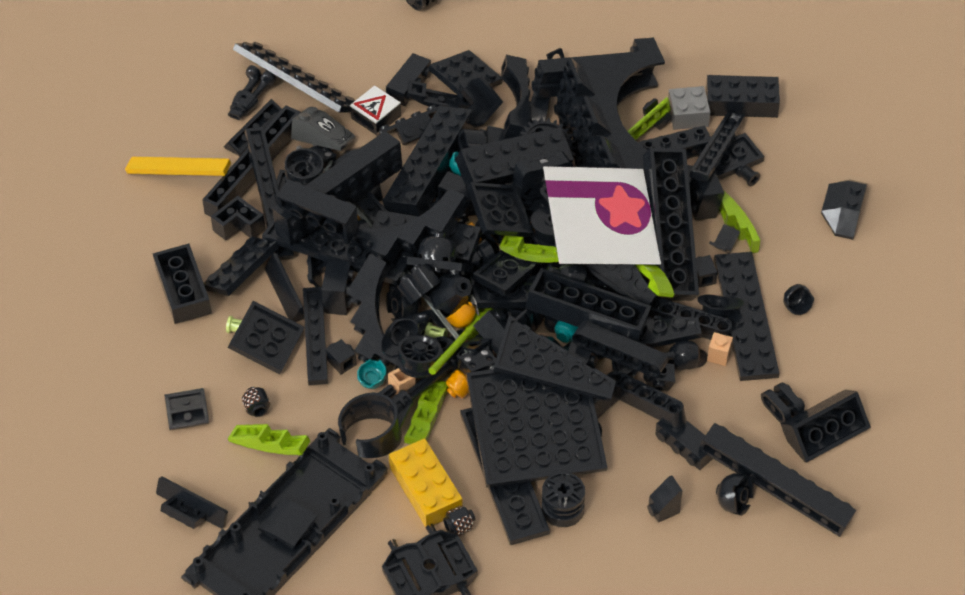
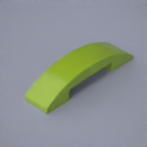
M505 236L500 244L502 251L523 260L541 263L559 262L557 248L554 246L525 244L524 238L518 236Z
M635 264L639 271L650 279L648 284L650 290L658 296L673 298L674 291L671 283L658 266L654 264Z

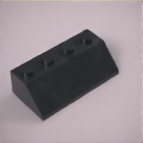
M846 389L781 423L787 442L806 463L871 428L858 391Z

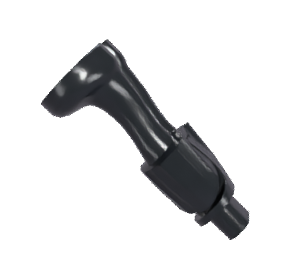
M253 65L248 66L246 76L249 81L243 90H239L236 93L228 116L240 120L243 116L254 110L259 105V96L276 83L277 78L273 73L266 70L261 74L257 67ZM257 85H259V86L256 88V90H255L253 93H251L252 90H253Z

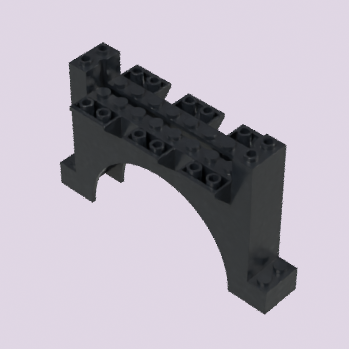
M654 37L634 39L630 52L538 61L537 68H535V78L532 81V90L535 91L537 98L557 97L554 113L559 118V125L563 123V129L569 128L567 134L573 132L572 140L576 141L574 144L577 147L574 152L576 153L574 156L575 165L588 164L590 168L643 169L644 171L643 155L647 149L627 132L620 120L617 106L634 93L658 87L653 70L655 66L664 65L665 61ZM687 165L688 177L690 176L692 165ZM715 171L708 182L697 181L695 178L689 177L691 210L695 220L716 218L725 193Z

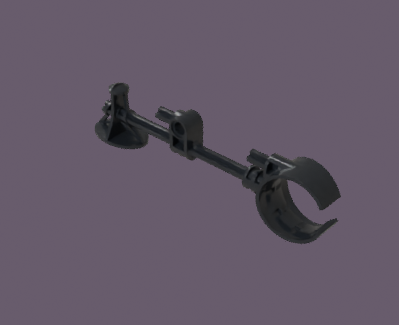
M497 308L504 312L506 320L511 315L520 324L530 327V330L533 332L539 328L544 319V315L525 308ZM460 329L456 332L460 336L463 333V330ZM478 334V335L475 336V337L483 338L480 334ZM453 335L449 338L444 336L434 338L442 347L441 355L456 340ZM460 346L436 374L422 378L407 391L400 390L396 394V390L390 384L379 393L361 394L347 402L338 417L342 444L346 445L345 433L356 422L365 419H381L390 422L391 426L375 438L356 439L358 456L362 458H379L393 452L401 443V427L410 408L414 405L413 400L449 371L453 373L457 370L458 357L464 354L465 351Z

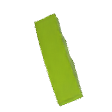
M724 191L725 194L719 208L724 224L740 231L738 240L746 239L752 253L759 252L760 238L753 224L734 199Z
M438 380L422 393L418 400V407L411 418V425L404 437V443L413 444L424 438L427 441L447 393L448 386L446 382Z
M268 424L236 425L228 437L229 442L247 448L283 455H303L310 443L307 435L291 436L288 430H271Z

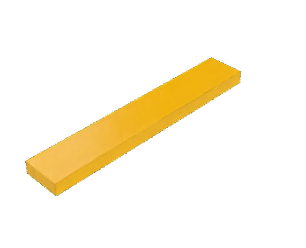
M131 157L125 170L127 174L225 176L231 161L226 158Z

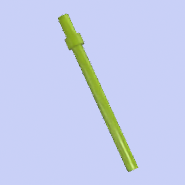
M485 308L479 315L477 314L474 317L473 322L429 368L430 374H436L476 330L473 325L492 308Z

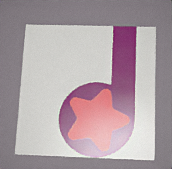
M543 167L559 264L661 265L643 169Z

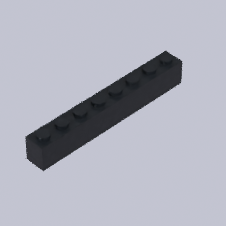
M287 105L283 107L264 129L272 161L291 140L292 119L301 113ZM248 148L230 167L226 175L202 199L206 215L211 217L236 196L241 197L256 180Z
M714 423L702 439L699 447L700 451L736 473L749 475L748 477L753 479L756 486L840 537L852 520L856 509L849 503L841 501L831 492L825 491L813 481L799 475L797 471L789 469L781 464L779 460L765 454L760 448L752 446L742 437L729 432L724 426Z

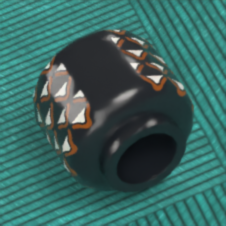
M250 387L242 396V403L249 415L260 417L267 413L270 407V400L263 388Z
M463 505L447 511L445 518H443L447 532L457 534L458 536L473 529V521L476 520L471 509L468 510Z

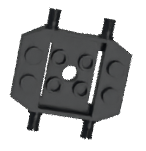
M430 524V526H426L429 534L417 543H406L398 546L395 539L388 542L391 552L382 565V571L395 595H450L458 591L462 595H471L468 586L478 575V570L457 534L443 530L436 531L434 524ZM403 559L406 560L412 574L414 575L421 589L420 591L417 590L411 576L409 575L402 561ZM427 563H432L435 565V567L429 570L426 569L424 565Z

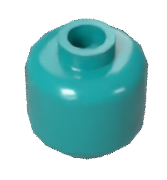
M558 321L554 331L557 339L568 343L572 342V335L578 327Z

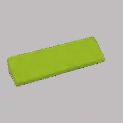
M666 97L627 132L637 140L671 110L669 98Z

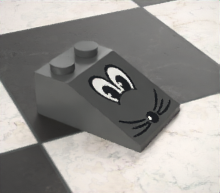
M308 107L292 119L291 139L341 151L356 139L352 132L326 112L318 110L316 107Z

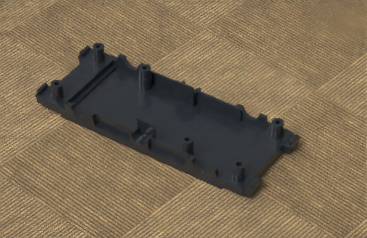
M328 428L325 432H320L317 438L306 448L303 455H299L294 462L289 461L286 464V471L265 492L260 491L258 498L254 502L248 503L249 508L226 531L222 529L218 533V537L212 545H206L203 548V553L193 559V563L185 570L181 579L190 584L194 589L201 585L213 595H275L372 494V491L385 478L388 468L377 459L373 463H368L339 444L341 436L331 428ZM281 497L289 499L317 515L316 520L301 535L300 541L293 550L278 539L274 541L258 530V527Z

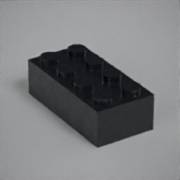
M707 75L706 96L710 116H725L729 110L744 114L745 117L778 118L780 106L779 77Z
M190 244L152 253L155 268L174 323L177 324L212 314L210 300Z

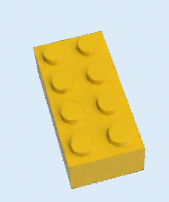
M425 438L388 454L389 467L425 527L442 522L447 511L463 505L461 495Z

